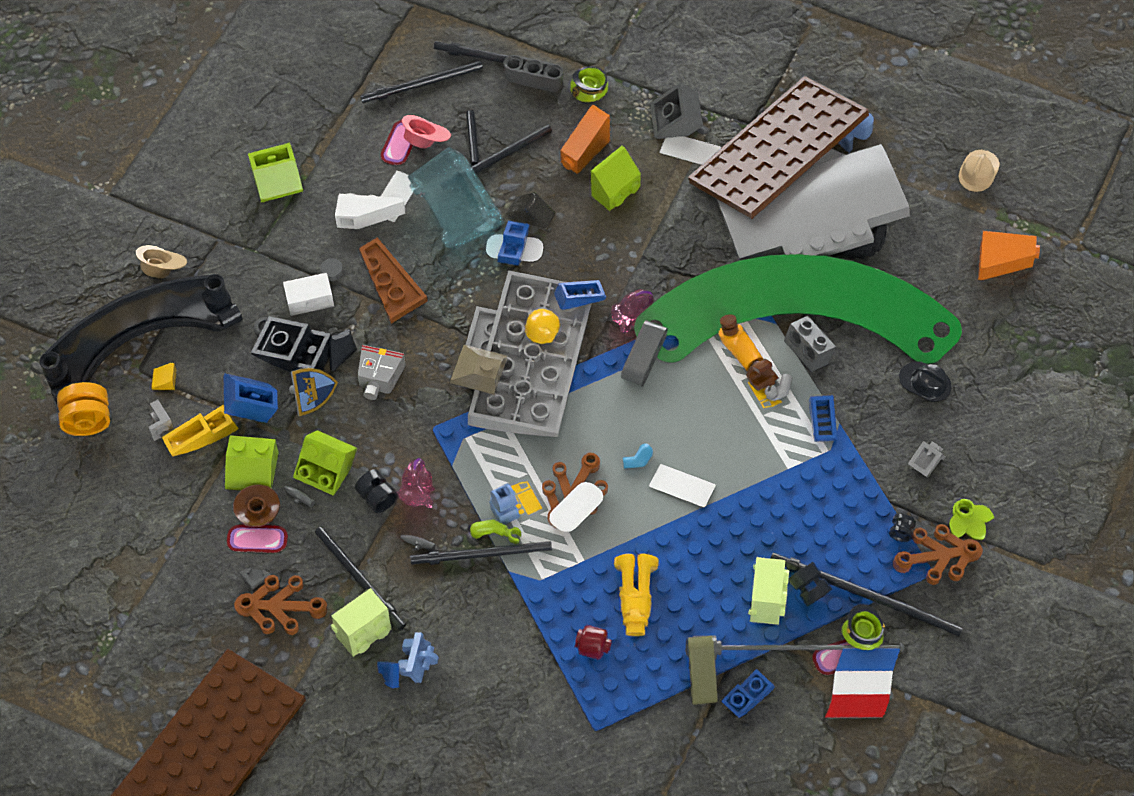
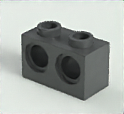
M808 316L791 323L784 342L811 372L829 364L836 347Z

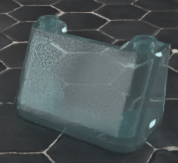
M451 147L446 148L408 176L411 182L409 186L415 195L420 194L426 199L443 227L444 231H442L443 237L441 239L447 248L457 249L499 228L505 223L468 160L463 154Z

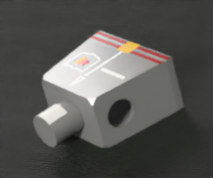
M367 345L362 346L358 381L359 386L365 389L363 394L365 398L376 400L379 392L391 393L406 366L404 353Z

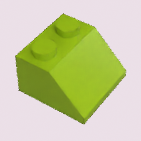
M623 146L619 147L591 170V196L609 211L615 206H620L626 197L631 193H636L641 186V173Z
M230 436L226 452L225 489L243 490L251 485H265L272 489L279 454L276 440Z

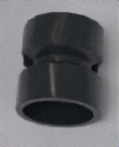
M377 469L366 472L356 482L355 490L366 500L369 507L375 513L386 511L398 498L397 491L391 484L387 483L385 477Z
M811 562L788 578L793 588L801 591L800 598L807 607L833 590L825 578L821 579L819 577L821 572L814 562ZM814 581L817 586L809 591L806 586Z

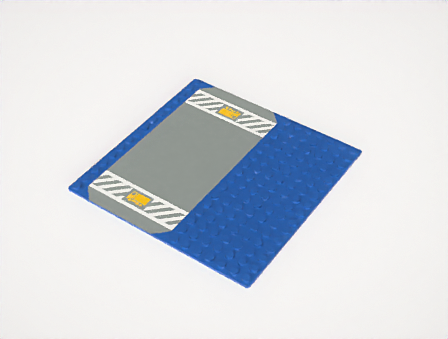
M772 316L756 318L739 325L748 334L763 359L772 362L773 367L771 368L779 377L775 381V387L779 386L783 374H789L793 377L788 395L776 401L767 399L765 395L766 388L756 390L750 384L746 376L747 371L723 345L718 333L700 344L678 362L668 363L656 358L643 386L621 378L622 369L636 340L576 365L558 437L510 433L469 426V412L436 425L433 428V433L480 521L491 519L498 521L490 509V491L508 483L512 487L518 504L515 506L518 509L520 518L506 524L508 529L517 527L521 530V537L516 534L511 536L518 538L519 544L551 541L552 551L502 555L500 558L587 720L595 731L691 688L689 658L686 657V638L712 635L721 641V645H783L848 615L856 605L874 603V601L830 585L833 589L832 591L807 607L800 598L801 591L795 590L788 580L785 616H780L779 625L750 622L751 615L748 614V611L751 609L755 576L753 566L756 564V557L770 559L774 552L789 559L791 557L801 560L800 563L805 565L814 562L820 571L885 596H889L925 579L928 571L932 569L928 562L913 564L910 571L906 573H900L894 569L893 561L897 553L905 551L912 555L921 553L913 540L900 542L890 537L889 530L894 525L892 519L897 513L837 418L838 440L814 442L809 399L811 396L822 395L797 355L784 342L785 336ZM672 335L666 336L663 347L668 351L677 349L679 346L678 339ZM819 406L816 409L825 410L827 406ZM828 414L817 415V418L829 417ZM830 422L818 423V426H830ZM831 430L819 431V435H831ZM642 444H649L652 447L653 455L646 466L623 468V457L635 456ZM587 453H594L600 458V468L597 472L590 473L585 482L595 484L598 480H604L608 484V493L603 496V500L598 505V510L595 514L588 515L574 530L562 532L552 527L548 522L547 516L551 507L547 497L542 492V484L547 480H551L556 484L555 495L560 504L564 500V495L557 477L553 475V465L556 462H563L566 465V476L571 487L582 468V457ZM592 459L587 460V462H589V463H592V462L595 461V460H592ZM660 464L716 484L706 506L702 507L649 487ZM557 468L556 471H557V472H562L563 469H562V468ZM547 486L545 489L552 490L553 487ZM603 486L598 487L600 490L605 489ZM496 533L488 534L494 547L517 545L512 544L508 537L504 535L502 537ZM633 554L635 556L634 587L637 590L638 555L649 554L659 559L658 569L651 572L650 575L652 605L644 636L626 635V626L623 625L624 619L619 596V587H622V573L617 571L614 566V559L619 555ZM789 571V578L795 573ZM813 581L806 588L811 591L817 585ZM590 625L607 630L608 639L612 640L609 653H604L601 659L580 655L578 648H575L579 629L583 630L585 626ZM721 650V655H717L715 660L716 676L770 650Z

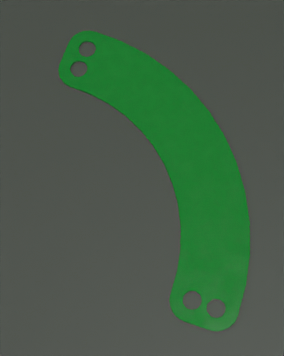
M803 254L757 257L709 270L663 295L637 317L634 326L636 337L646 320H657L664 327L668 328L667 336H675L679 341L678 348L673 351L666 350L662 345L657 358L668 363L682 360L700 344L718 334L721 329L720 319L728 314L735 315L737 324L756 318L781 314H811L841 319L880 335L896 345L914 361L926 364H933L939 361L959 341L962 333L961 324L956 316L935 299L908 282L882 270L854 261ZM939 322L947 324L950 329L948 336L943 338L937 337L933 332L934 325ZM928 337L932 339L934 349L931 352L925 353L918 348V341L921 338Z

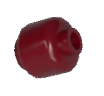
M587 625L583 630L579 629L575 648H578V653L582 656L601 659L604 653H609L612 640L608 639L607 630Z

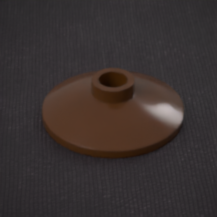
M251 485L238 493L233 503V510L236 518L242 524L250 527H260L267 525L276 518L280 510V501L277 493L270 487ZM256 508H261L259 511H254Z

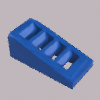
M599 280L558 283L555 291V298L560 310L571 309L606 299Z
M833 395L811 396L809 399V410L814 442L837 441ZM827 406V409L817 410L816 407ZM828 414L829 417L817 418V415ZM830 422V426H818V423ZM831 430V435H819V431Z

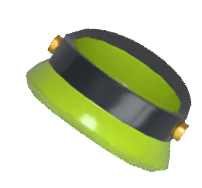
M595 66L582 67L574 72L570 83V91L580 101H597L608 91L607 76L604 71Z
M859 604L854 606L849 612L848 620L842 626V634L853 647L861 650H872L882 644L885 625L874 608L866 604Z

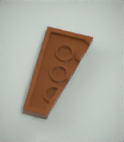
M378 238L359 248L360 255L391 324L428 301L426 294Z

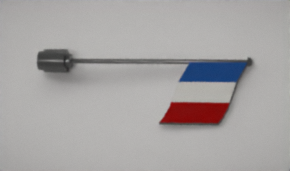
M712 636L715 660L717 655H721V650H842L834 674L831 703L824 719L882 718L890 699L893 669L899 652L905 649L903 643H899V645H880L872 650H861L852 645H721V641L717 640L716 636ZM686 638V657L689 658L688 643Z

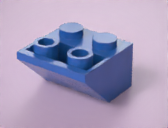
M224 374V414L267 423L278 409L277 390L266 382Z

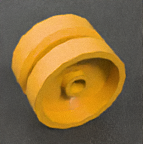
M81 382L66 386L59 391L57 406L61 430L74 436L94 435L105 430L110 423L106 389L95 383Z

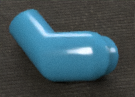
M642 444L635 456L623 457V468L646 466L653 455L652 447L649 444Z

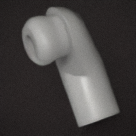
M783 374L779 386H768L765 389L767 399L776 401L786 397L789 393L793 377L789 374Z

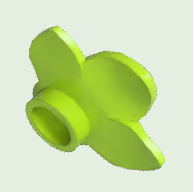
M961 499L953 506L952 512L954 516L949 522L951 533L958 538L967 534L972 539L983 540L986 535L985 522L993 520L994 515L984 505H974L968 499ZM960 510H966L968 513H962Z

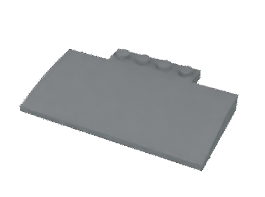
M882 144L813 165L753 219L716 199L738 261L763 256L789 254L830 256L874 242V237L870 228L910 216L908 202Z
M508 270L498 310L476 307L466 345L506 355L507 361L495 394L475 390L468 413L469 426L510 433L558 437L592 305L591 303L560 310L555 298V291L558 283L567 282ZM547 309L559 317V333L556 334L552 342L540 344L533 342L527 337L525 324L528 316L534 310Z

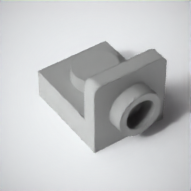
M158 399L150 403L153 411L150 413L154 424L148 428L154 441L174 430L171 419Z
M923 441L908 464L928 478L941 459L944 460L946 456L941 453L943 448L936 443L931 442L927 444Z

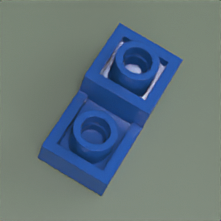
M756 669L721 702L738 718H741L763 700L775 687Z

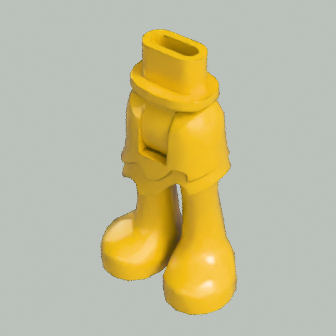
M623 554L614 559L615 569L622 573V587H619V596L624 619L623 625L626 626L627 636L645 635V627L648 625L652 605L650 575L659 566V559L653 555L639 554L637 557L638 590L634 587L635 556L633 554Z

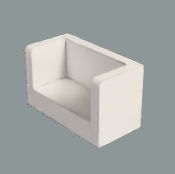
M327 273L283 282L291 316L334 307Z

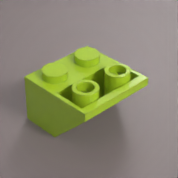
M290 143L248 153L252 174L261 202L303 192Z
M318 430L305 436L293 478L326 493L335 495L352 467L357 448Z

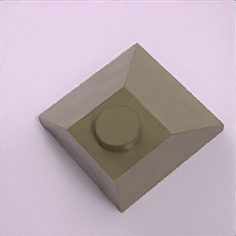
M463 345L450 383L495 394L507 361V356Z

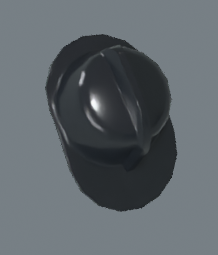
M911 362L906 364L899 373V381L906 390L928 401L939 402L945 400L951 392V381L945 371L938 365Z

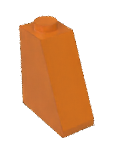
M594 105L589 108L560 150L561 163L566 169L578 174L610 142V115Z
M983 231L980 245L978 280H985L1033 267L1034 259H1038L1040 254V245H1036L1037 236Z

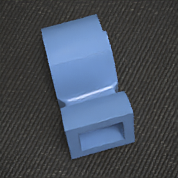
M869 113L865 120L839 142L848 153H850L853 147V137L865 140L872 134L873 116Z
M508 483L490 491V509L498 522L506 525L520 518L518 509L515 506L518 504L512 487Z

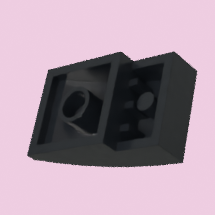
M269 316L251 354L289 372L305 368L323 371L329 358V337L332 335L331 333L311 330L308 324Z

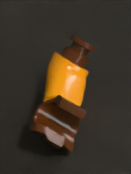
M728 314L721 317V329L719 330L721 342L745 368L750 384L756 390L774 385L779 377L771 368L773 367L772 362L763 359L755 344L743 330V327L737 324L735 315Z

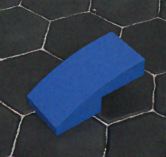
M508 221L503 234V243L498 254V262L520 265L530 224Z

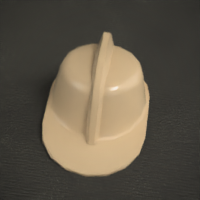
M975 150L969 153L959 172V180L962 186L974 192L984 191L989 188L999 170L998 158L993 153L985 150Z
M141 246L136 250L141 270L151 277L165 278L170 274L171 270L181 269L187 264V259L184 256L156 246Z

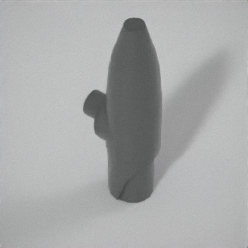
M284 486L287 493L295 498V504L304 503L309 507L314 506L315 500L308 497L307 494L296 488Z
M412 535L400 536L405 542L414 545L416 551L422 548L431 551L435 549L436 544L426 539Z

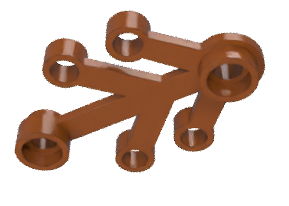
M587 453L582 457V468L571 487L566 476V465L563 462H556L553 465V475L558 479L564 499L579 484L584 483L590 473H595L599 470L600 458L598 455ZM589 459L595 460L592 463L587 462ZM557 468H562L563 471H562V472H557L556 469H557ZM547 480L542 484V492L547 497L551 507L547 516L548 522L552 527L556 528L550 522L551 512L559 505L555 495L556 484L551 480ZM598 480L594 484L596 487H605L604 490H601L603 496L608 493L606 481ZM547 486L553 487L552 490H546L545 488ZM598 506L589 515L595 514Z
M944 524L937 525L934 536L938 540H945L955 548H947L928 537L925 529L916 528L912 536L913 542L922 544L933 551L912 555L905 551L899 552L894 558L893 567L900 573H906L910 571L913 564L938 561L935 567L930 569L926 575L927 582L931 585H936L940 582L942 572L950 559L960 557L957 565L951 566L948 572L951 580L959 581L962 579L967 564L978 560L983 550L977 541L973 539L963 541L949 533V528ZM941 530L945 534H940L938 531ZM916 534L922 535L923 538L917 537ZM953 571L959 572L960 575H955ZM930 575H936L937 579L932 578Z
M269 575L266 577L265 584L253 594L245 593L240 595L234 604L236 612L245 617L251 616L258 623L264 634L273 633L275 624L271 618H265L259 610H268L283 625L285 632L289 635L296 634L299 626L295 619L289 618L283 611L309 612L316 619L323 618L328 612L326 601L319 597L313 598L311 601H284L294 592L302 590L303 581L300 576L290 577L288 585L270 600H261L270 591H276L280 586L278 577ZM270 581H276V584L268 585ZM293 582H300L298 586L292 585ZM245 602H250L248 606L242 605ZM315 604H321L319 608L313 607ZM265 624H271L270 628H264ZM290 624L295 625L293 629L287 628Z

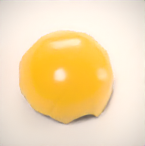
M547 309L534 310L528 316L525 324L527 337L533 342L540 344L552 342L556 334L559 333V317Z

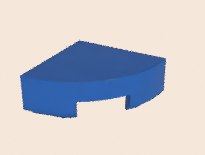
M377 661L378 672L382 674L386 681L384 683L390 688H399V663Z

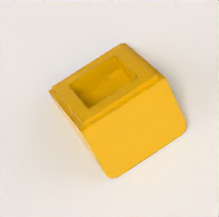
M169 363L153 370L152 390H175L177 370L174 363Z

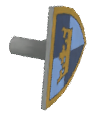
M305 368L291 371L293 385L290 386L289 392L295 394L298 416L309 414L322 407L333 394L338 382L329 374L318 369Z

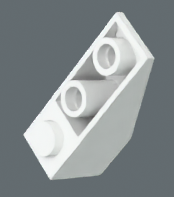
M352 193L339 194L335 212L337 228L361 229L405 214L404 199L377 197L375 195L363 196Z

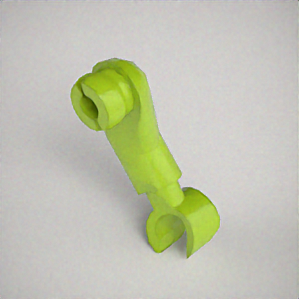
M494 519L475 522L470 527V534L475 539L483 535L496 533L502 537L503 535L508 537L512 544H519V539L511 535L516 534L521 537V530L519 528L513 527L508 529L506 525Z

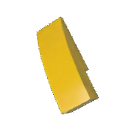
M224 405L206 416L200 413L163 436L162 439L170 454L177 456L212 444L237 431L239 428L231 415L224 414Z

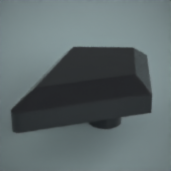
M350 329L329 337L330 371H335L357 351Z

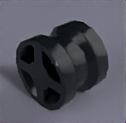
M895 514L892 519L894 525L889 530L890 537L900 542L911 541L913 536L912 529L915 528L916 520L906 514Z

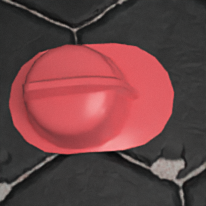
M406 115L402 119V124L405 127L403 137L407 142L416 147L428 148L434 141L443 142L451 137L450 132L446 128L428 122L421 117Z

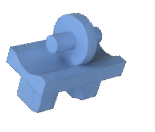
M415 633L414 638L404 639L402 648L403 652L409 655V659L398 661L399 673L402 676L410 677L414 682L421 683L424 670H429L430 665L437 664L439 657L433 653L434 647L423 638V634Z

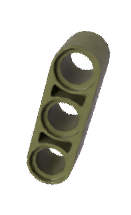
M712 635L688 637L693 705L717 703Z

